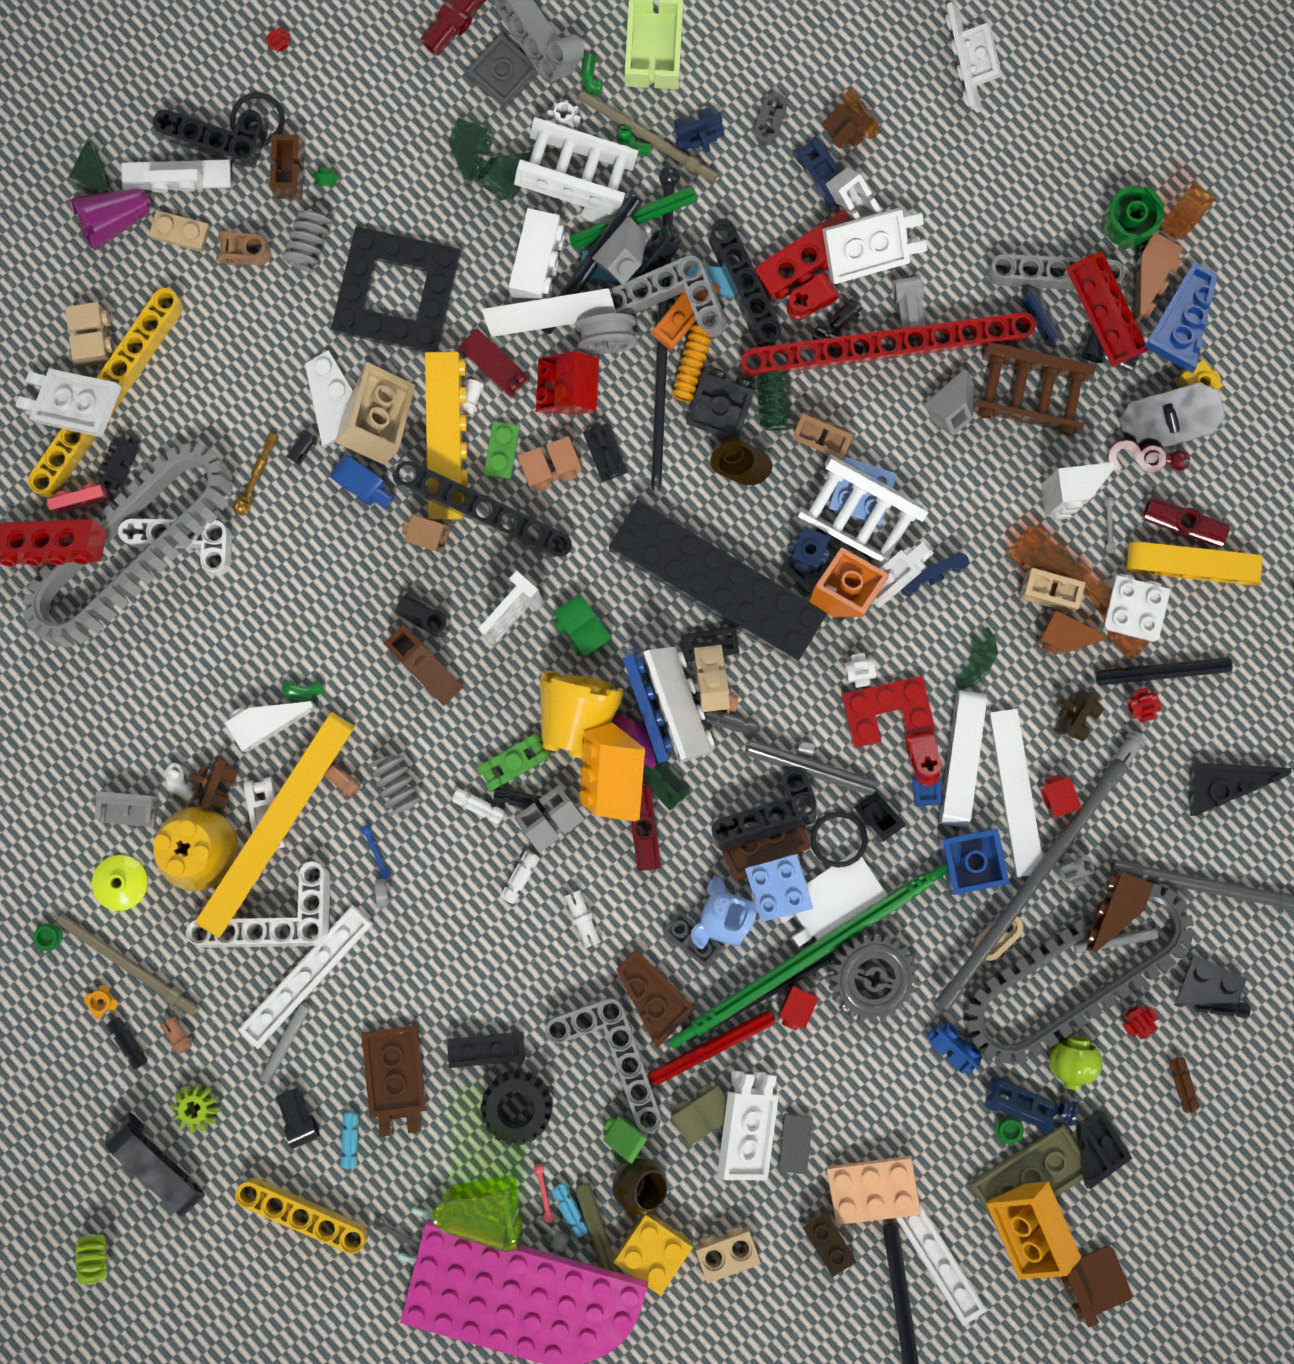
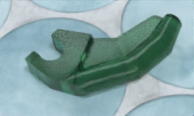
M989 627L982 630L986 635L985 642L979 641L976 635L970 638L971 661L957 676L955 684L958 689L975 686L988 675L998 655L996 638Z

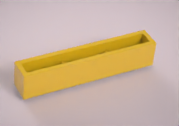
M425 352L427 469L463 486H468V471L463 470V459H467L468 455L467 442H462V431H467V416L462 415L461 409L462 404H466L467 400L466 387H461V376H466V360L461 359L459 352ZM427 479L428 492L436 494L439 489L437 481ZM455 490L452 492V503L457 506L462 505L464 497L460 491ZM428 500L429 520H464V516Z

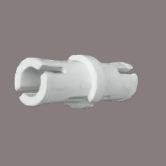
M581 890L574 892L573 895L571 893L564 896L574 919L572 924L577 926L584 948L592 946V943L593 945L600 943L601 940L592 922L593 914L588 912Z

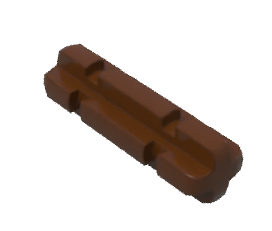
M1184 1057L1173 1058L1169 1061L1171 1072L1175 1073L1173 1079L1178 1096L1183 1100L1181 1102L1182 1109L1185 1113L1195 1112L1200 1106L1197 1098L1193 1095L1196 1093L1190 1073L1186 1072L1185 1069L1188 1068Z

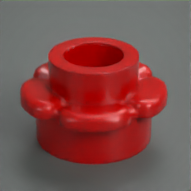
M277 28L266 36L267 48L269 50H276L277 53L282 52L290 46L289 40L291 37L290 33H286L284 28Z

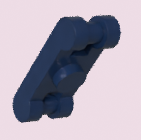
M814 136L808 140L807 145L797 147L792 153L822 194L828 207L832 208L837 203L827 188L826 183L842 171L818 137ZM813 153L816 154L818 157L811 161L808 156Z
M958 553L922 570L919 575L900 590V593L905 597H910L918 591L921 585L929 582L930 586L944 580L943 574L949 571L960 573L969 564L968 556L964 553Z
M990 1079L988 1086L990 1094L986 1096L984 1104L987 1109L992 1111L1000 1110L1037 1126V1129L1043 1133H1052L1054 1131L1055 1121L1053 1117L1057 1115L1058 1104L1003 1079ZM1001 1095L1008 1096V1099L1001 1097Z

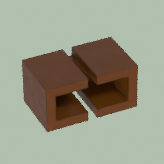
M271 135V160L273 164H270V189L276 199H303V174L301 170L304 169V145L299 135Z

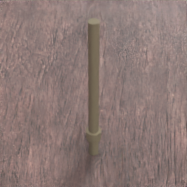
M582 90L579 93L578 99L620 126H629L633 134L647 143H651L655 148L685 166L684 169L690 173H697L712 183L717 179L719 174L702 164V160L693 154L689 156L587 91Z
M62 914L56 922L58 925L165 997L164 1001L171 1006L177 1005L193 1017L197 1014L200 1007L185 998L182 991L176 987H169L66 915Z

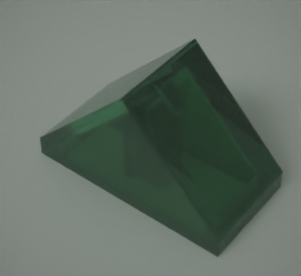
M91 141L86 142L69 178L77 187L93 194L112 192L113 190L98 150Z

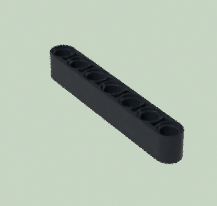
M403 461L393 470V480L398 486L550 557L565 556L572 548V541L564 532L417 463ZM402 467H409L413 471L414 476L411 482H405L400 478L399 472ZM427 479L437 481L439 489L436 494H431L425 489ZM455 490L460 491L464 496V502L460 506L454 505L451 501V494ZM480 502L485 503L489 507V514L485 518L480 517L476 512V506ZM505 514H509L514 519V525L511 529L504 528L501 523V519ZM529 526L536 527L539 532L538 538L535 541H531L527 537L526 531ZM555 537L560 538L563 542V549L559 553L555 552L551 546L552 540Z

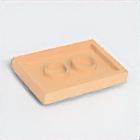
M912 1156L827 1167L836 1225L921 1215Z

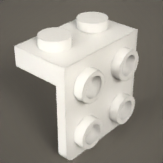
M1116 575L1108 581L1107 591L1112 593L1104 628L1108 631L1150 642L1157 641L1160 637L1171 589L1161 587L1162 584L1154 581H1137L1131 575Z

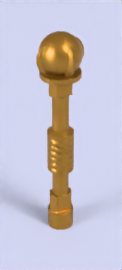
M269 432L263 446L264 450L260 458H257L250 473L251 478L246 489L243 490L242 495H237L238 499L233 503V511L237 515H246L250 510V504L253 503L250 499L257 480L261 478L270 451L272 452L279 439V436Z

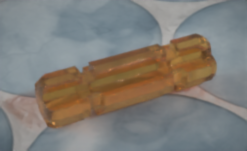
M851 89L843 95L844 103L848 104L853 111L860 113L862 110H868L863 100H859L860 96L855 89ZM874 121L864 133L868 139H873L881 133V127L877 121Z

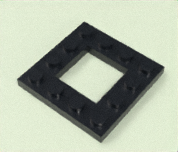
M355 226L331 325L332 333L424 353L438 352L461 258V249ZM377 261L427 272L416 321L365 310Z

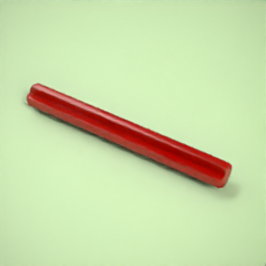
M767 1010L651 1070L648 1073V1077L651 1083L657 1086L769 1028L776 1023L772 1012Z

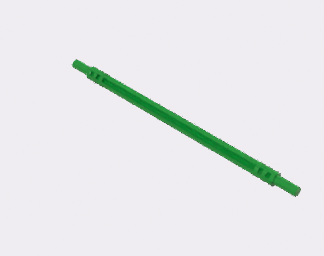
M945 863L940 864L928 873L924 871L692 1020L690 1026L668 1039L672 1048H677L697 1034L701 1036L844 944L851 937L858 935L934 886L936 880L947 874Z

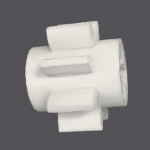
M568 100L560 103L554 102V111H547V119L552 123L573 130L574 125H580L581 117L577 116L578 106L573 107L568 103Z
M865 653L851 655V661L844 663L847 682H855L856 688L869 686V679L876 678L873 658L865 659Z

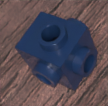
M804 527L799 539L793 538L788 553L792 554L790 562L795 564L794 568L810 573L811 570L816 572L819 565L824 567L830 551L826 550L830 537ZM805 550H810L813 554H808Z

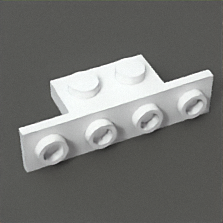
M950 2L947 4L949 14H946L945 18L949 30H952L954 39L951 40L953 52L956 56L958 55L960 65H957L960 80L965 83L966 90L963 91V98L967 107L970 106L979 113L982 111L977 85L1002 77L991 26L987 22L964 31L960 11Z
M199 160L122 163V190L138 188L140 191L152 190L153 192L162 193L168 190L191 192L195 191V189L232 188L231 161Z

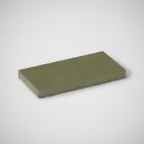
M1060 1123L1054 1127L1052 1133H1044L968 1182V1184L995 1225L986 1205L989 1200L1023 1184L1049 1181L1056 1198L1082 1181L1083 1173L1079 1147L1066 1126Z

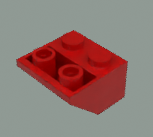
M572 351L538 359L535 412L579 415L597 411L598 357Z

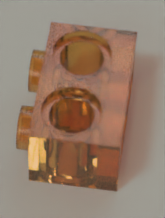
M1194 182L1166 216L1161 226L1164 227L1165 232L1169 236L1182 241L1202 218L1216 197Z

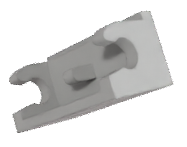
M96 791L95 819H98L100 823L156 827L159 797Z

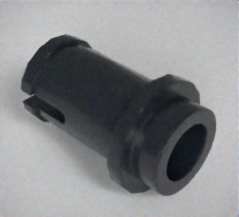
M850 298L848 301L844 300V305L827 320L832 328L835 327V331L838 333L854 317L860 316L859 312L862 308L853 298Z
M304 429L301 433H297L299 437L288 455H286L288 459L300 466L313 445L316 446L315 441L317 439L316 436Z

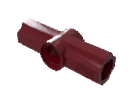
M447 0L440 8L435 22L420 38V42L430 53L439 56L456 35L461 36L466 32L473 20L474 14L487 0Z
M1150 497L1143 512L1142 520L1172 530L1177 536H1188L1219 548L1223 546L1230 531L1229 524L1204 516L1194 508H1182L1155 497ZM1182 516L1189 518L1191 522L1190 529L1185 528L1181 524Z
M647 785L642 786L640 819L631 821L637 871L661 868L651 786ZM641 820H647L652 825L651 833L646 836H641L636 832V825Z

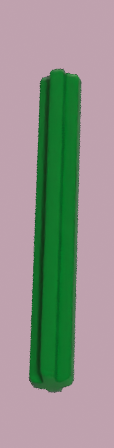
M690 186L639 207L632 220L639 225L694 203L698 200L696 191ZM611 219L570 235L569 240L573 249L577 250L595 243Z

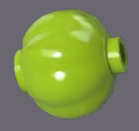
M1069 1035L1067 1040L1059 1041L1053 1047L1049 1056L1051 1072L1055 1077L1064 1082L1065 1088L1071 1090H1080L1081 1085L1092 1083L1101 1073L1103 1059L1099 1049L1090 1044L1089 1038L1079 1035Z

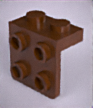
M1104 1246L1081 1256V1259L1067 1276L1059 1277L1066 1294L1070 1293L1074 1301L1071 1304V1308L1078 1321L1082 1320L1088 1327L1099 1323L1097 1314L1132 1299L1130 1287L1116 1254L1110 1246Z

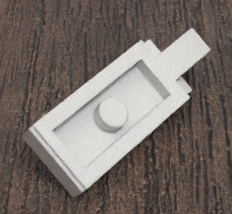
M922 542L914 550L910 547L904 551L900 550L880 568L890 575L873 601L876 607L880 608L926 567L924 562L934 553L927 544Z

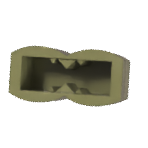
M708 1083L696 1091L698 1095L696 1098L689 1102L687 1099H683L672 1107L674 1112L670 1116L689 1146L724 1124L727 1099L718 1084L711 1086Z

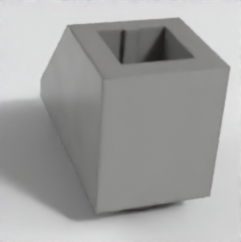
M964 369L924 404L931 421L952 437L973 419L975 387L969 372Z

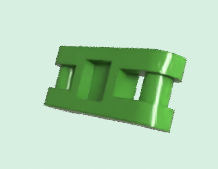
M539 733L533 734L476 768L479 775H483L487 781L486 787L489 792L494 791L496 788L503 786L552 757L549 750L542 748L543 745L540 742L542 738ZM531 747L536 756L529 760L524 751ZM500 765L504 775L497 778L492 769Z

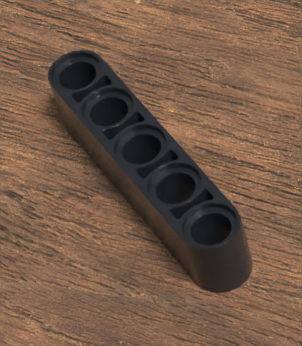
M719 219L714 222L708 235L711 249L734 294L735 301L754 342L759 347L773 346L781 335L780 323L734 224L728 219ZM715 231H725L728 234V238L724 240L718 238ZM730 254L736 255L740 263L731 264L726 256ZM742 278L748 280L751 288L743 289L738 284V280ZM752 303L760 305L762 313H753L749 305ZM769 328L773 332V338L763 337L761 329Z

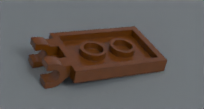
M418 1025L362 1032L370 1118L378 1117L380 1137L394 1135L392 1119L407 1117L408 1133L422 1131L419 1112L426 1111L427 1104Z

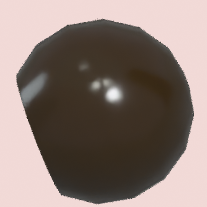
M635 1158L632 1164L626 1161L618 1168L613 1178L612 1189L614 1199L623 1210L630 1214L648 1215L655 1212L663 1204L667 1196L668 1181L664 1170L649 1158Z

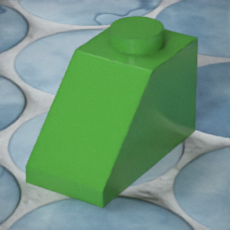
M618 1113L615 1119L610 1116L602 1129V1132L605 1133L603 1141L631 1164L647 1140V1133L642 1132L634 1122Z

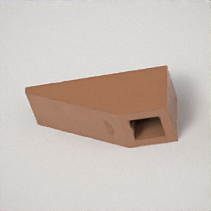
M1156 232L1136 263L1134 313L1136 324L1140 322L1143 316L1149 318L1156 306V303L1152 302L1156 294L1162 296L1170 282L1166 280L1169 272L1175 274L1183 260L1179 257L1183 247Z

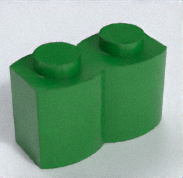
M578 594L553 612L556 616L553 623L561 634L568 633L572 639L568 644L577 657L582 654L587 659L613 641L581 594Z

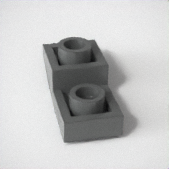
M679 910L662 932L705 969L709 970L725 948L716 940L710 938L703 949L698 948L691 939V930L697 924Z

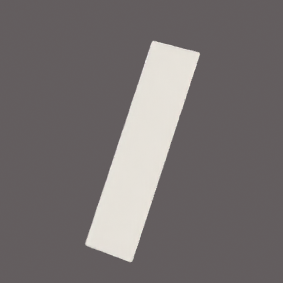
M607 288L482 309V313L490 335L494 337L575 324L583 318L599 314L616 313L610 291Z

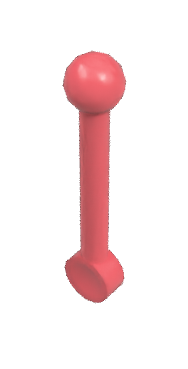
M536 1164L533 1171L538 1176L545 1210L543 1220L546 1223H551L554 1220V1213L550 1211L543 1177L545 1168L542 1164Z

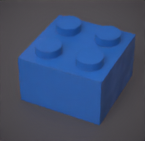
M998 829L938 840L942 862L946 866L947 874L945 877L950 895L1010 884Z

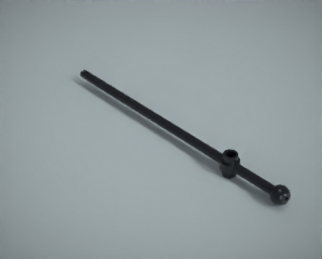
M665 167L659 173V181L664 186L663 197L673 194L674 187L680 181V173L676 168ZM673 211L662 215V228L665 224L668 225L671 236L673 235ZM661 256V261H663L665 265L671 263V259L668 261ZM671 277L664 279L662 287L670 286ZM670 299L659 303L658 323L669 310ZM658 340L651 489L653 491L655 477H658V491L662 488L668 348Z

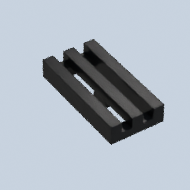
M735 626L681 635L686 663L695 661L694 655H690L689 651H694V648L732 644L733 649L722 650L723 657L739 654ZM731 634L730 639L688 645L687 640Z

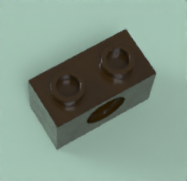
M821 1207L800 1221L803 1230L832 1277L857 1262L824 1207Z

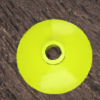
M115 855L105 859L97 866L92 877V890L95 898L104 907L115 911H123L135 907L144 898L148 888V876L145 868L139 861L126 855ZM115 878H119L122 882L119 888L113 886Z

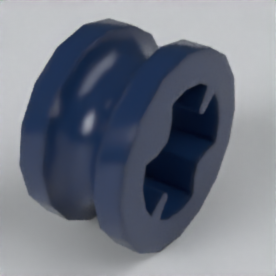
M1063 1098L1058 1108L1057 1122L1063 1123V1121H1066L1067 1125L1073 1126L1078 1115L1079 1103L1077 1101L1070 1103L1067 1098Z

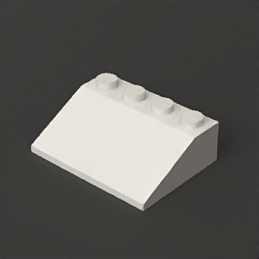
M675 647L644 651L643 658L647 672L654 687L679 764L711 753L710 747L714 746L713 738L709 730L704 731L701 721L705 720L701 705H695L692 694H695L696 690L692 679H686L683 668H686L687 664L683 653H677Z

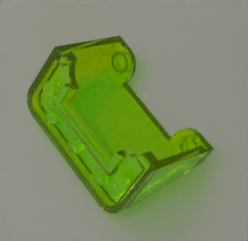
M515 1174L448 1185L447 1194H442V1202L438 1203L437 1209L433 1210L435 1227H441L442 1233L503 1252L517 1251L523 1235V1223Z

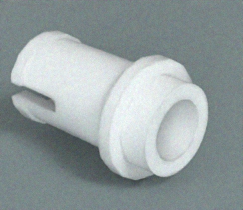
M467 380L466 404H462L461 408L462 414L466 416H472L478 410L476 405L484 386L476 380Z

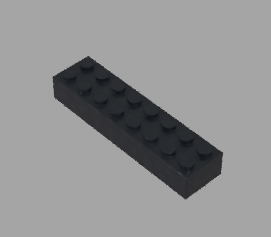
M639 500L635 502L609 545V552L728 624L735 626L738 630L795 664L799 662L827 615L824 611Z

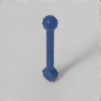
M364 825L361 828V833L366 836L380 868L379 875L382 879H388L391 876V871L385 868L371 836V827Z

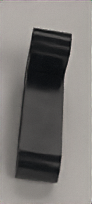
M165 109L158 111L153 117V126L163 139L222 160H230L231 163L242 167H251L257 163L264 140L268 134L267 124L260 114L254 110L244 111L240 115L234 132ZM259 122L255 130H248L250 123ZM171 123L178 129V131L174 127L170 126ZM199 130L197 137L188 139L191 131ZM224 138L222 146L218 148L213 147L217 139ZM243 147H250L247 155L239 156V151Z
M790 768L784 773L782 779L785 798L716 820L711 828L715 847L722 851H728L813 823L817 816V802L805 771L800 768ZM795 780L802 783L798 788H792L788 784ZM801 805H807L811 810L807 813H801L797 808ZM778 813L785 817L782 821L778 822L771 819L772 815ZM748 822L758 824V827L754 830L744 828ZM739 826L740 834H737L735 827ZM725 831L729 836L724 838L721 832Z
M127 1112L106 1132L105 1146L108 1151L178 1215L185 1216L205 1197L202 1188L145 1136L143 1123L133 1113Z

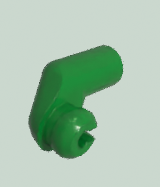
M585 54L581 68L585 89L591 95L593 93L601 94L603 81L601 79H594L596 57L593 54Z
M319 680L306 687L297 685L294 681H287L282 685L284 697L298 703L309 702L325 691Z

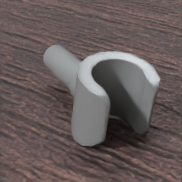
M800 742L797 755L812 758L815 748L814 743Z
M539 1217L535 1223L553 1237L550 1247L559 1252L565 1251L569 1243L568 1235L556 1231Z

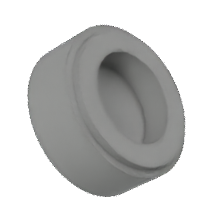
M376 879L377 907H387L389 905L387 881L385 879Z

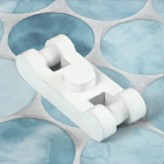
M272 776L263 778L261 782L254 783L253 780L244 782L252 833L276 798L275 783ZM265 792L266 800L257 801L256 794ZM285 837L277 849L286 847Z

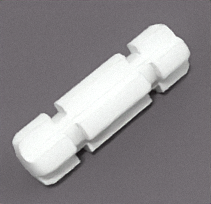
M457 789L452 797L454 803L460 806L465 805L466 809L484 818L487 816L489 817L488 820L499 824L504 817V810L496 806L493 808L491 807L492 804L472 794L469 796L468 792L462 789Z
M530 851L524 853L521 858L522 864L518 863L508 881L509 887H505L501 893L502 899L514 904L520 895L518 891L523 890L533 872L531 868H535L539 861V857Z

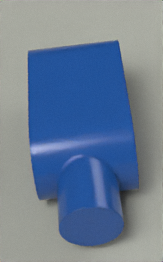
M347 454L342 457L329 475L336 483L369 506H372L375 502L386 510L395 499L394 495L384 489L387 484L381 478Z

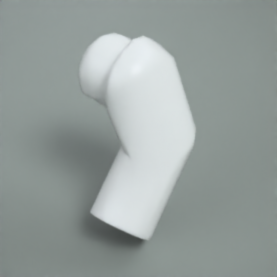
M178 763L169 764L165 770L168 790L191 802L196 796V792L191 791L192 787L185 784L181 765Z

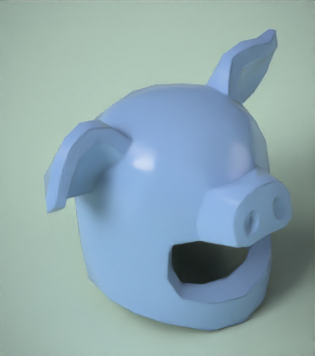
M716 875L713 876V879L708 884L706 891L709 898L704 905L700 923L691 930V939L700 949L707 945L709 938L739 947L746 934L752 928L756 918L755 903L742 897L725 893V883Z

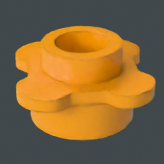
M107 985L99 986L97 991L88 993L84 997V1002L94 1018H102L105 1012L117 1008L118 1002L110 995V988ZM99 999L103 1000V1004H99Z

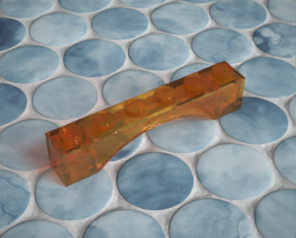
M1032 524L1028 526L1005 553L1025 571L1035 568L1086 582L1083 593L1093 602L1103 622H1105L1112 588L1102 580L1097 581L1091 576V570L1082 562L1076 563L1069 557L1070 552L1061 544L1055 545L1048 539L1049 534L1040 526L1034 527ZM1107 630L1109 643L1129 660L1137 658L1150 643L1147 640Z

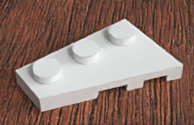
M329 350L305 363L321 443L324 449L335 443L342 417L353 393Z

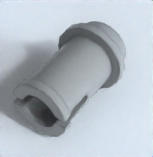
M1136 731L1126 734L1125 742L1116 754L1113 755V759H1119L1127 767L1138 751L1145 748L1146 738Z

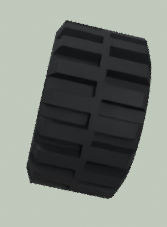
M522 1070L504 1072L501 1076H497L484 1092L480 1105V1111H482L481 1119L486 1124L488 1133H493L495 1139L499 1142L503 1140L508 1145H512V1143L524 1145L527 1141L532 1142L538 1135L544 1132L550 1121L553 1110L550 1090L548 1086L544 1085L540 1077H535L534 1073L530 1071L522 1072ZM521 1091L531 1098L534 1110L532 1116L527 1121L513 1123L503 1116L500 1104L502 1098L507 1093Z

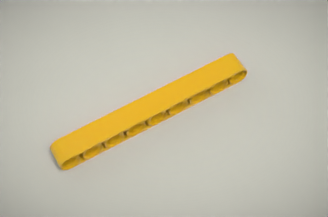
M161 288L154 293L97 376V379L115 382L122 387L112 414L183 311V303L172 289ZM167 299H173V304L169 308H163V303ZM158 321L157 328L152 331L147 330L151 322ZM143 343L140 352L132 353V349L136 344ZM127 365L126 373L117 376V370L121 366ZM61 428L28 478L29 487L42 497H54L56 493L60 492L97 436L80 433V440L75 444H71V437L75 433L80 432ZM64 455V463L61 466L56 467V459L59 456ZM44 478H49V485L45 489H40V482Z
M334 712L329 714L195 922L196 925L217 938L221 937L355 728L353 724Z

